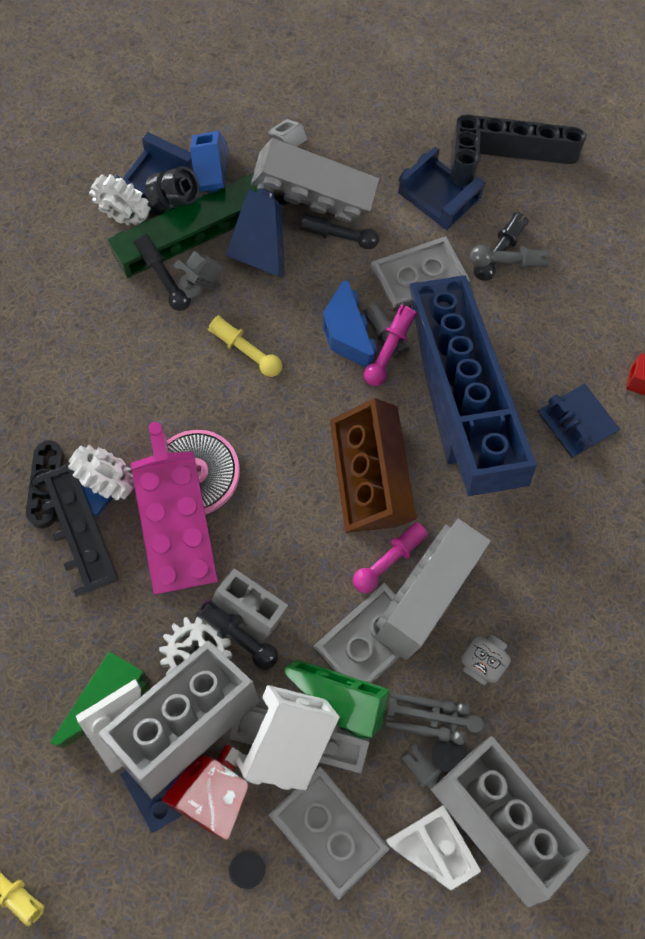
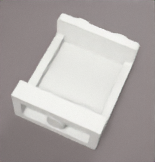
M267 685L262 696L269 707L248 755L238 754L235 762L243 777L253 784L264 782L274 784L284 790L295 788L306 791L339 720V715L326 699Z

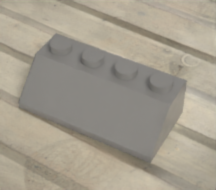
M208 640L98 734L132 778L152 799L260 701L253 681Z

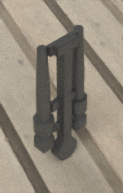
M391 693L386 727L438 738V741L449 743L450 740L457 745H464L466 733L455 731L457 726L464 727L470 734L476 735L482 731L484 725L482 719L476 715H472L467 719L458 717V715L468 716L470 706L467 703L460 702L459 704H454V701L447 699L440 701ZM402 701L433 708L432 712L396 706V702ZM439 710H442V713L453 714V715H452V716H448V715L439 714ZM394 714L431 721L430 727L393 722ZM437 724H449L451 725V729L440 727V729H437Z

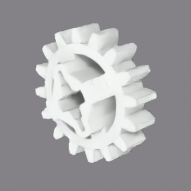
M102 174L99 178H96L90 188L89 195L94 197L92 202L99 204L98 209L103 213H107V217H113L118 223H125L129 226L132 223L134 226H137L147 219L151 210L147 206L149 201L141 198L143 193L133 189V184L127 185L123 178L115 179L111 174L107 178Z
M81 445L75 450L69 460L71 463L69 469L75 471L73 476L79 478L84 487L91 488L93 493L98 492L100 496H104L107 499L110 495L115 500H119L120 497L126 499L135 487L133 474H130L131 469L125 467L126 464L121 458H116L105 449L98 447L95 450L90 445H87L86 448Z
M187 617L184 618V626L181 628L173 624L172 628L175 633L172 636L168 634L163 636L168 646L159 647L160 653L167 655L166 658L160 661L161 666L171 667L166 675L177 667L175 659H187L190 656L188 651L192 652L195 646L201 647L206 643L205 634H208L215 640L218 646L216 648L228 659L232 658V653L224 650V648L231 645L230 639L219 638L217 631L208 624L204 625L203 621L198 617L193 624L190 623ZM190 634V637L183 643H178L184 636Z

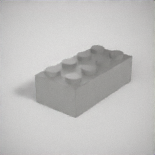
M271 138L259 152L251 185L257 186V190L261 188L273 194L282 195L284 200L289 203L300 204L301 202L309 205V209L321 214L328 212L334 214L337 220L350 223L351 220L354 221L370 212L379 178Z
M459 518L452 527L445 524L376 623L380 630L375 638L407 661L423 645L491 540Z
M493 736L474 748L431 789L527 908L549 900L590 852L588 847Z

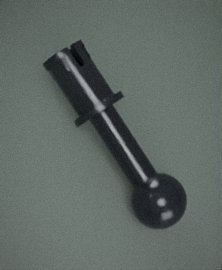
M304 212L300 230L323 235V239H326L327 234L358 242L359 246L364 249H373L379 243V236L373 229L366 228L360 232L332 224V217L327 219Z
M515 212L506 227L497 233L500 240L492 251H505L509 245L512 247L516 246L518 243L517 238L529 223L528 218L525 216L522 221H519L523 214ZM491 262L486 267L474 266V275L482 281L491 280L495 276V265L497 262Z
M147 233L134 240V245L147 264L145 268L147 269L152 266L168 291V302L171 308L176 311L186 310L191 304V298H187L185 292L178 288L161 261L166 256L160 254Z
M210 598L201 604L196 616L216 630L219 638L228 635L251 653L256 667L267 670L277 663L278 652L276 648L269 643H258L235 624L237 616L227 614Z

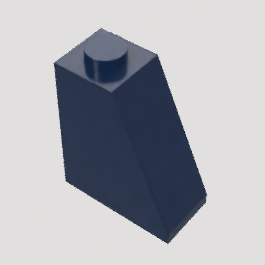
M261 188L258 189L257 193L248 190L225 256L283 278L285 266L281 204L273 199L275 194Z

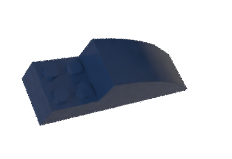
M466 275L410 283L409 288L413 310L418 313L415 317L421 358L447 464H458L468 496L530 486L537 464Z

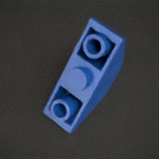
M220 131L193 135L190 152L193 172L199 182V192H216L220 188H224L229 154L228 143Z
M348 280L343 281L323 312L322 326L331 351L367 367L373 363L374 356L377 355L376 344L373 338L369 339L366 332L368 331V323L365 315H360L357 292L355 290L351 291Z

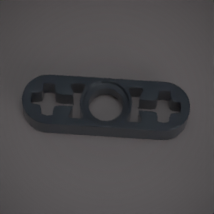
M51 440L39 443L34 450L26 506L27 519L34 527L40 529L50 527L56 521L57 513L55 509L49 511V514L43 515L42 520H39L34 514L41 510L42 502L39 498L45 499L44 504L52 500H48L51 498L48 491H39L38 486L34 487L32 479L52 471L46 469L47 462L42 456L46 455L48 450L52 449L56 455L50 458L49 466L52 470L62 467L64 464V452L58 443Z

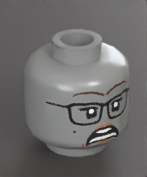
M492 634L488 639L476 636L462 655L461 661L465 666L463 671L484 686L487 682L497 683L511 662V657L504 651L508 645Z

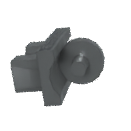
M194 251L187 262L178 259L174 264L176 269L186 272L180 278L178 288L185 292L187 298L193 299L198 297L203 287L216 291L222 285L216 278L224 267L210 256L205 257L200 252Z

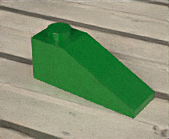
M108 652L50 743L63 749L85 735L76 716L133 680L137 681L142 697L148 683L144 682L148 676L140 669Z
M299 659L285 668L284 674L306 695L326 699L339 715L337 722L339 727L349 730L352 735L360 738H372L381 728L390 689Z

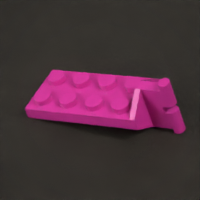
M152 422L149 425L154 455L131 463L153 593L156 595L218 582L194 452L169 453L167 437L162 426L158 422Z

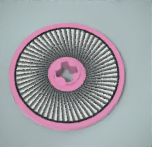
M206 430L185 431L168 439L169 453L194 452L196 467L200 471L197 473L205 515L223 506L236 490L240 477L239 460L231 444L222 436Z

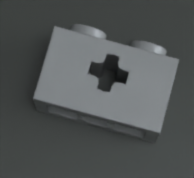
M235 568L218 587L212 599L227 614L237 616L235 624L260 644L264 643L272 633L288 606Z

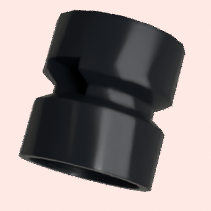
M181 166L150 175L145 185L146 195L151 205L158 210L185 206L197 200L199 182L191 169Z

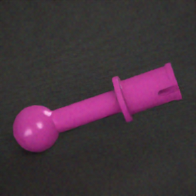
M400 305L390 328L386 327L385 330L390 334L376 362L369 364L364 370V379L369 385L380 386L385 382L387 378L385 368L400 339L407 340L405 335L418 314L415 310Z
M415 522L398 539L393 538L391 540L393 547L373 566L356 571L353 576L354 587L361 593L374 591L378 585V577L401 556L409 559L411 557L410 553L428 537L427 530L420 523Z

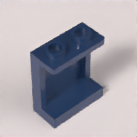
M147 132L142 138L144 151L124 175L123 180L127 185L133 184V189L143 193L141 198L148 200L145 185L149 176L181 166L188 167L193 171L191 152ZM118 175L114 176L115 179L122 178ZM150 202L147 204L151 208L149 214L154 212L161 215L166 211L156 209Z
M434 147L428 153H423L413 167L410 169L406 168L399 177L398 193L445 230H448L481 199L485 182L476 177L466 187L455 185L450 179L451 169L439 161L440 150Z

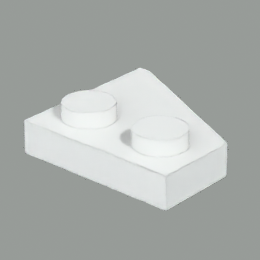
M133 680L76 716L79 725L111 773L123 765L98 733L141 697V689L136 680Z
M445 806L439 807L385 840L388 846L449 890H453L481 872Z

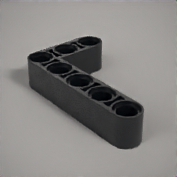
M461 115L457 118L452 141L450 179L457 186H468L475 179L479 154L574 164L581 155L586 140V133L580 128L477 115Z

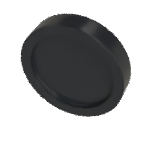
M450 740L449 743L437 741L432 749V759L435 766L447 773L466 757L463 745H457Z
M243 851L237 854L230 864V877L239 888L252 889L260 884L264 877V862L255 852Z

